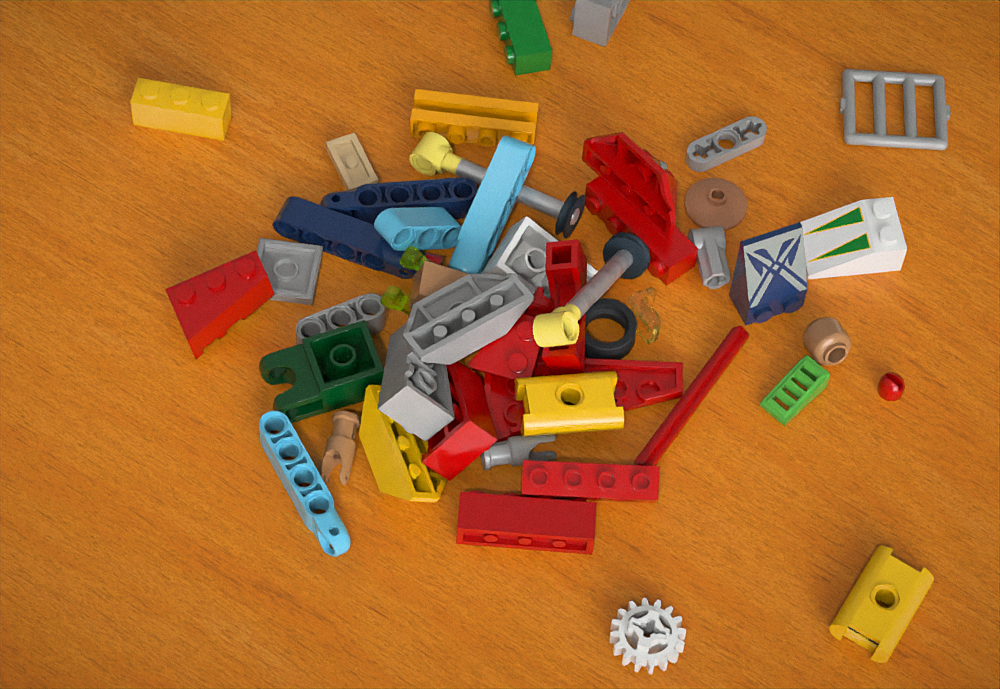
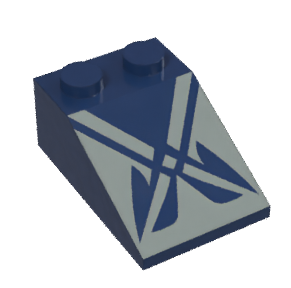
M798 222L741 241L729 297L745 326L755 322L763 323L773 316L784 312L793 313L800 309L804 304L808 289L803 227L801 223Z

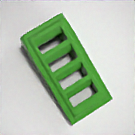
M806 355L760 402V407L785 426L827 387L830 374L811 357ZM798 381V382H799L801 385H803L807 390L804 391V390H803L801 387H799L795 382ZM788 390V391H789L791 394H793L798 400L795 401V400H794L792 397H790L785 391ZM780 399L784 404H786L789 407L788 411H786L782 406H780L775 400Z

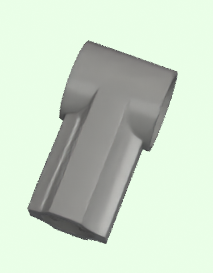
M713 226L689 229L688 239L698 248L696 260L702 285L709 287V289H717L729 283L731 276L725 256L726 239L723 227Z

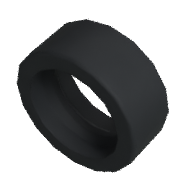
M598 299L586 312V327L591 321L604 318L619 323L625 332L620 340L605 343L591 338L585 328V357L621 360L629 354L634 346L637 329L634 313L625 304L615 299Z

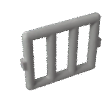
M845 69L843 71V98H840L839 113L843 114L845 143L849 145L927 150L947 149V120H949L951 113L950 105H946L945 79L942 75ZM854 81L872 83L874 134L856 133ZM885 83L903 85L905 136L887 135ZM915 85L933 86L935 138L917 137Z

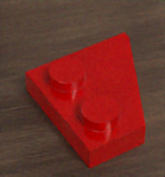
M522 314L506 335L484 346L469 362L468 368L515 381L516 378L533 377L541 349L533 335V322L536 317Z

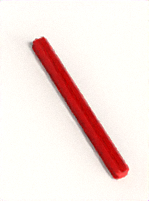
M739 325L730 330L634 460V465L656 466L749 339V333L744 327Z

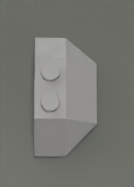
M506 273L505 276L498 274H468L414 303L403 332V339L421 362L451 365L506 335L533 302L534 296L515 273Z

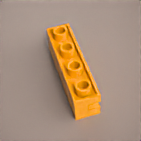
M415 89L414 108H412L410 118V137L422 139L425 133L435 132L443 136L448 142L454 144L465 143L481 145L483 147H498L502 137L507 135L534 145L539 103Z

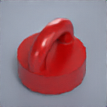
M536 287L533 294L534 300L523 314L536 317L539 314L551 313L553 311V302L550 298L544 296L543 287Z

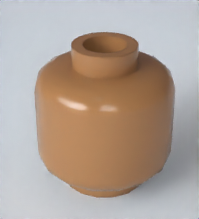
M825 317L814 320L807 327L803 335L804 347L820 365L827 366L841 363L847 357L851 347L850 336L834 318Z

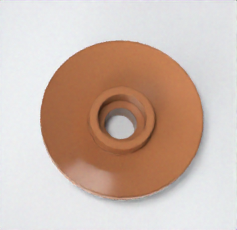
M707 178L700 180L689 188L685 196V211L691 221L701 228L722 226L724 231L730 230L742 222L747 212V200L744 193L734 183L725 179Z

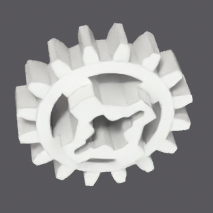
M643 598L641 606L638 607L633 601H630L628 612L620 608L617 613V619L612 620L610 630L613 632H610L609 643L615 644L613 654L614 656L623 654V666L630 662L634 663V672L638 673L641 666H645L648 673L652 674L654 666L657 665L662 671H665L668 661L675 664L678 660V652H683L685 642L682 640L685 639L686 629L679 628L682 623V617L672 618L673 607L669 606L665 610L661 609V600L657 599L654 606H651L647 598ZM645 634H649L650 638L645 637Z

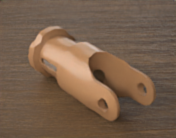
M336 411L332 415L331 421L334 424L332 435L327 438L320 470V476L326 486L332 469L338 464H342L340 482L342 485L348 484L356 449V443L354 442L355 433L361 424V418L357 414L348 411Z

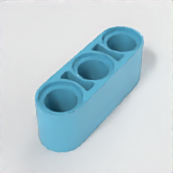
M442 207L389 208L382 211L374 222V227L394 250L398 251L453 248L457 245L458 235L462 227Z

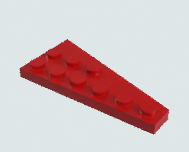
M538 356L533 377L551 376L542 356ZM585 358L584 373L616 371L618 378L613 393L616 407H623L624 412L682 397L683 363ZM485 373L484 392L498 439L496 442L506 441L508 437L522 435L521 424L525 411L523 400L516 401L515 381ZM563 402L567 405H574L571 402Z

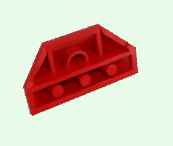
M623 132L589 137L584 140L582 161L667 240L673 237L677 201V181L669 170L663 169L653 160L652 155L647 150L641 149Z

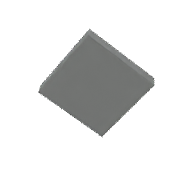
M259 238L257 254L275 294L269 300L313 305L323 255V246Z

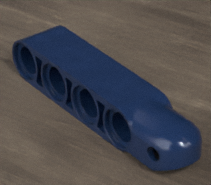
M466 177L365 184L356 190L328 193L322 198L320 205L373 225L377 216L389 208L442 207L454 219H464L477 194V186L473 180Z
M290 196L286 198L273 222L274 230L285 238L299 243L323 246V252L402 279L413 278L425 259L423 250H394L378 233L373 224L299 197Z

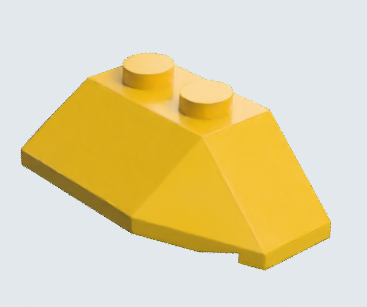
M369 385L365 391L359 437L380 492L407 501L437 502L440 499L447 479L421 463L422 454L428 450V440L424 441L417 435L408 433L402 425L378 410L381 385Z

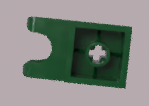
M365 320L301 339V344L267 354L259 362V371L266 383L270 385L285 383L293 385L292 388L278 394L273 403V411L284 413L291 423L364 401L366 388L369 385H382L384 373Z

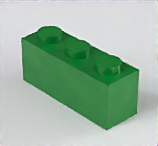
M489 0L492 18L497 17L498 20L496 25L498 38L500 41L504 40L505 42L504 56L507 65L512 64L515 76L550 70L552 49L536 0Z

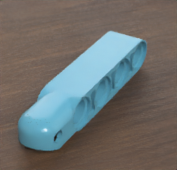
M507 135L502 137L461 227L456 248L449 262V268L467 274H481L531 168L536 153L535 145Z
M280 411L265 413L259 421L261 446L305 526L314 533L321 548L328 555L337 557L346 553L351 545L348 530L334 507L331 493L291 422ZM272 430H279V431H281L280 433H277V434H271V433H269V432L272 431ZM287 456L295 457L293 460H284L283 458ZM303 482L311 484L307 487L298 486V484ZM317 509H323L326 511L323 514L313 513V511Z

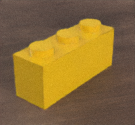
M138 78L130 101L133 125L222 141L225 140L232 117L230 94L143 78Z

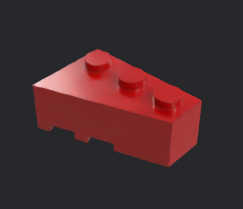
M256 250L165 289L195 359L200 357L204 353L203 349L216 338L220 340L228 334L226 330L239 319L245 320L275 295Z
M459 361L446 365L455 419L428 439V450L422 454L421 463L448 481H451L483 452L489 450L498 440L481 378Z

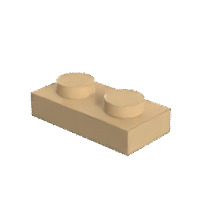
M355 133L326 142V151L346 191L356 190L365 184L379 183V179Z

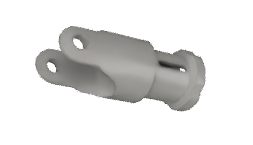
M520 435L508 437L507 441L495 442L489 450L480 455L483 470H490L491 466L511 464L512 467L520 466L523 460L552 461L557 457L555 452H533L531 449L540 443L554 441L556 435L522 437Z

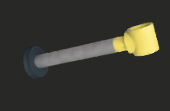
M435 132L425 133L409 156V162L412 167L427 176H433L436 172L443 174L447 171L459 177L469 178L480 186L487 171V168L453 154V148H451L449 142ZM523 184L516 202L557 219L555 234L558 235L563 232L564 238H568L575 230L583 213L585 195H581L578 198L577 192L573 191L566 201L563 202Z
M625 232L613 235L604 245L603 259L605 265L564 307H558L551 313L536 316L533 322V335L540 347L546 348L576 343L579 336L578 320L619 277L631 280L638 278L649 267V250L638 236Z

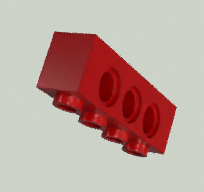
M523 460L521 464L520 496L533 498L550 496L554 499L580 498L595 501L656 503L659 495L660 466Z

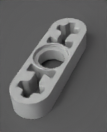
M750 116L689 144L685 159L686 164L693 171L704 172L755 149L763 144L767 126L762 119ZM727 139L732 141L735 146L725 149L720 147L718 142Z

